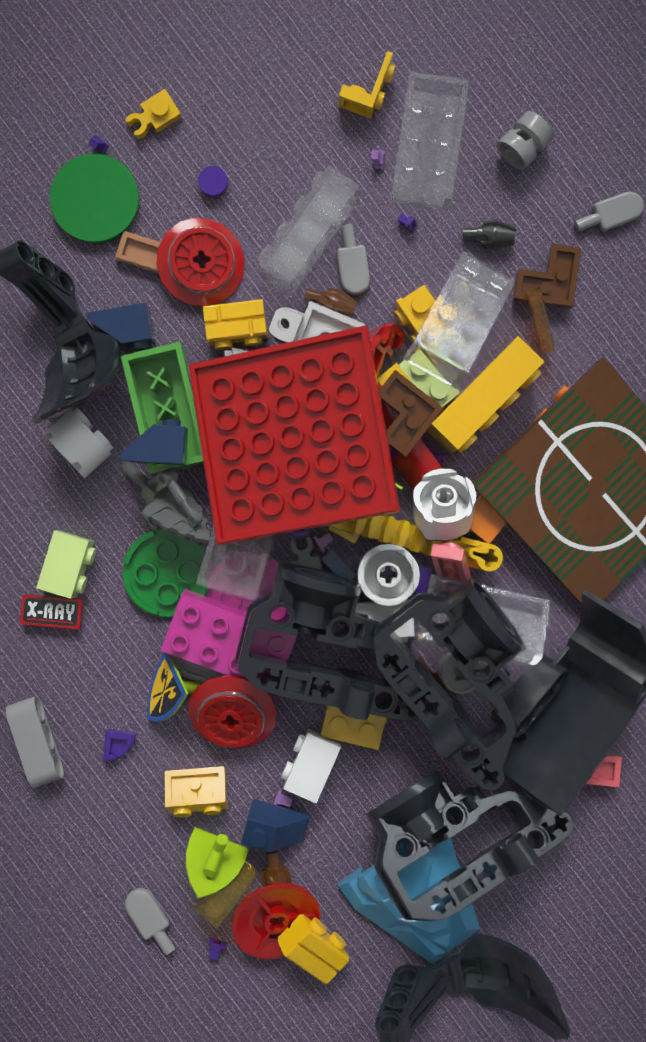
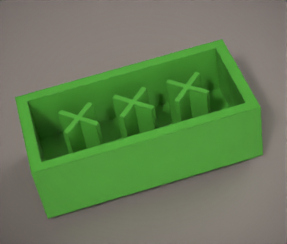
M177 342L121 356L140 436L153 424L162 425V420L181 421V426H185L188 429L186 466L147 464L149 474L157 476L158 473L168 468H174L176 471L203 465L204 461L189 366L183 345Z

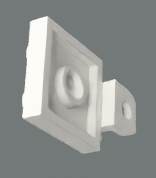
M310 301L305 314L288 307L276 310L269 327V332L274 337L288 343L324 335L327 332L333 333L365 326L366 324ZM283 318L289 321V328L282 326L281 321Z

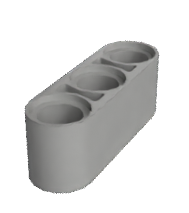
M34 696L8 705L6 707L7 720L30 786L36 788L62 779L64 777L62 762L40 699Z

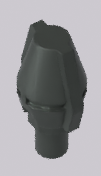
M498 220L485 221L483 226H478V228H463V240H477V243L482 244V248L490 250L514 246L516 227Z

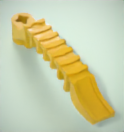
M381 515L327 525L338 530H346L348 533L359 534L365 538H374L379 542L408 548L409 551L422 552L426 556H431L433 544L453 543L465 550L468 566L477 570L495 571L500 567L503 560L502 552L496 545L461 536L451 540H429L424 537L416 525H412L406 520H395L393 516ZM473 552L484 553L487 555V560L485 561L481 557L473 555Z

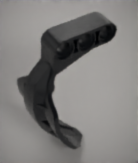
M18 240L0 250V276L18 287L54 324L56 334L54 340L57 349L45 371V392L42 403L31 422L38 424L79 407L86 400L102 391L112 381L119 360V345L111 336L94 331L78 310L75 284L67 272L22 240Z
M484 934L474 935L460 953L443 960L433 967L414 966L411 964L398 967L392 975L375 1019V1028L379 1042H410L413 1031L445 991H453L454 993L466 991L486 1006L508 1010L525 1018L555 1040H568L570 1036L569 1026L552 983L542 967L527 952L514 944Z

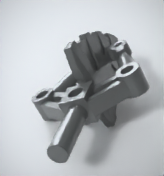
M124 462L121 465V470L142 488L141 497L146 505L142 515L147 519V524L152 530L160 527L166 531L177 533V536L185 538L187 542L196 541L209 544L210 529L207 530L208 520L202 514L203 508L197 504L193 494L188 489L182 490L177 483L178 474L174 468H168L158 473L156 477L148 479L132 463Z

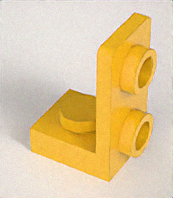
M387 51L371 94H368L362 87L356 85L349 87L343 84L339 93L338 107L369 119L372 118L375 109L380 111L386 94L382 92L385 82H391L396 65L392 64L393 53Z

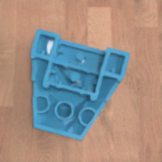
M451 838L432 847L431 851L397 872V876L411 899L460 867ZM404 843L396 848L397 853L402 857H405L407 853ZM374 865L366 871L361 866L338 883V887L356 911L394 936L431 964L437 962L480 929L472 903L461 911L442 920L432 922L406 921L401 916L377 874ZM443 899L433 900L434 904L430 906L431 910L435 911V907L444 902Z

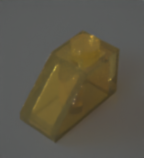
M245 860L239 874L228 886L213 895L200 899L197 898L194 910L214 927L218 928L236 906L258 870Z

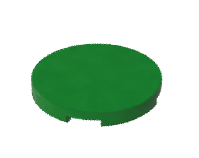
M85 154L70 160L58 171L50 189V206L57 223L72 238L74 237L87 243L104 244L121 237L123 231L127 232L133 225L140 202L139 189L131 172L120 161L103 154Z
M164 529L152 530L139 537L129 548L123 562L124 587L130 599L140 609L151 615L172 617L184 589L205 596L209 588V580L212 576V564L201 542H187L185 538L177 536V533L175 534Z

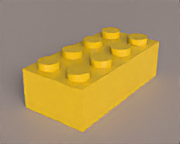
M517 336L433 421L427 431L450 454L457 450L462 453L477 439L474 433L478 429L481 432L484 431L499 417L496 413L498 408L503 411L506 407H509L520 396L517 389L521 387L524 390L542 373L538 368L544 361Z

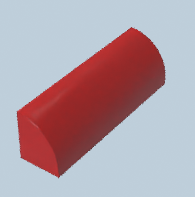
M381 400L387 430L399 414ZM421 439L418 440L406 457H403L394 450L397 454L392 459V463L413 491L425 474L433 470L443 469Z

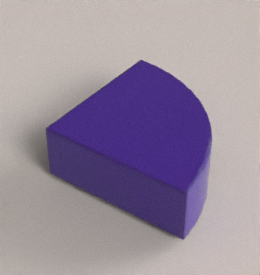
M107 730L105 733L103 761L115 760L128 752L135 742L137 732Z

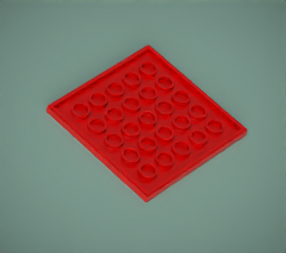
M367 325L188 365L217 545H226L401 512Z

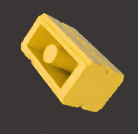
M263 299L203 306L207 342L209 346H215V350L231 349V347L233 348L232 343L244 342L245 346H258L262 344V340L268 339Z
M300 914L291 923V927H287L278 937V943L284 956L324 984H328L335 977L336 971H340L349 962L344 939L336 932L329 934L323 923L315 917L310 920L303 914Z

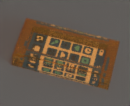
M538 287L527 290V297L539 347L544 353L555 351L542 292Z

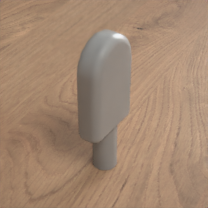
M629 191L597 202L593 205L594 214L574 221L577 232L599 225L600 230L606 232L638 219L643 213V199L637 193Z
M345 224L341 226L344 248H339L336 251L340 281L346 293L358 296L363 294L370 285L366 248L364 245L356 246L353 224Z
M145 888L132 890L125 900V908L144 940L154 937L165 955L170 954L175 947L164 931L170 924L169 919L149 890Z

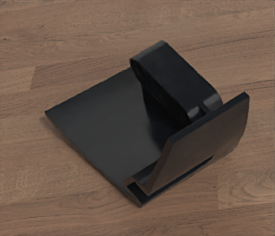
M586 589L581 593L580 622L576 630L569 637L565 648L554 660L544 653L540 654L515 682L514 685L518 692L507 699L512 710L516 732L503 765L504 775L559 816L564 813L599 767L646 698V630L643 624ZM494 708L491 720L499 725L502 719Z

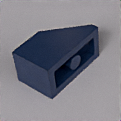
M146 303L86 313L87 320L95 327L114 338L124 347L131 348V351L146 350L149 348V344L156 343L151 313Z
M162 420V425L153 424L120 453V460L130 463L186 466L188 429L185 426H181V421Z
M253 799L241 845L273 852L302 843L310 814Z

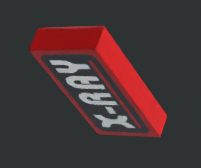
M23 594L20 624L81 629L84 599Z

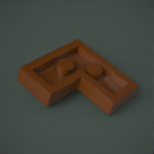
M551 244L546 272L518 269L516 271L512 300L542 305L541 295L544 305L571 309L574 304L581 248Z
M394 370L379 391L381 400L399 414L386 430L389 446L403 457H406L442 411L443 407L398 371Z

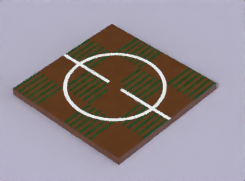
M600 358L472 482L477 492L580 605L582 602L581 593L585 589L604 600L646 559V406L606 358Z

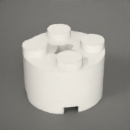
M76 408L73 412L70 410L65 413L43 435L86 478L111 455L110 450L113 447L99 430L94 433L90 430L93 425Z
M451 469L433 470L422 477L413 493V518L416 526L425 538L429 540H451L469 532L474 519L476 491L473 483L466 476L463 478L457 474V471Z
M382 544L375 546L363 555L358 565L357 579L358 583L362 585L361 590L370 600L380 605L392 606L402 603L413 594L419 583L420 573L416 560L410 552L398 545ZM385 566H390V570L396 572V576L391 577L389 583H386L385 578L380 577V572L385 571Z

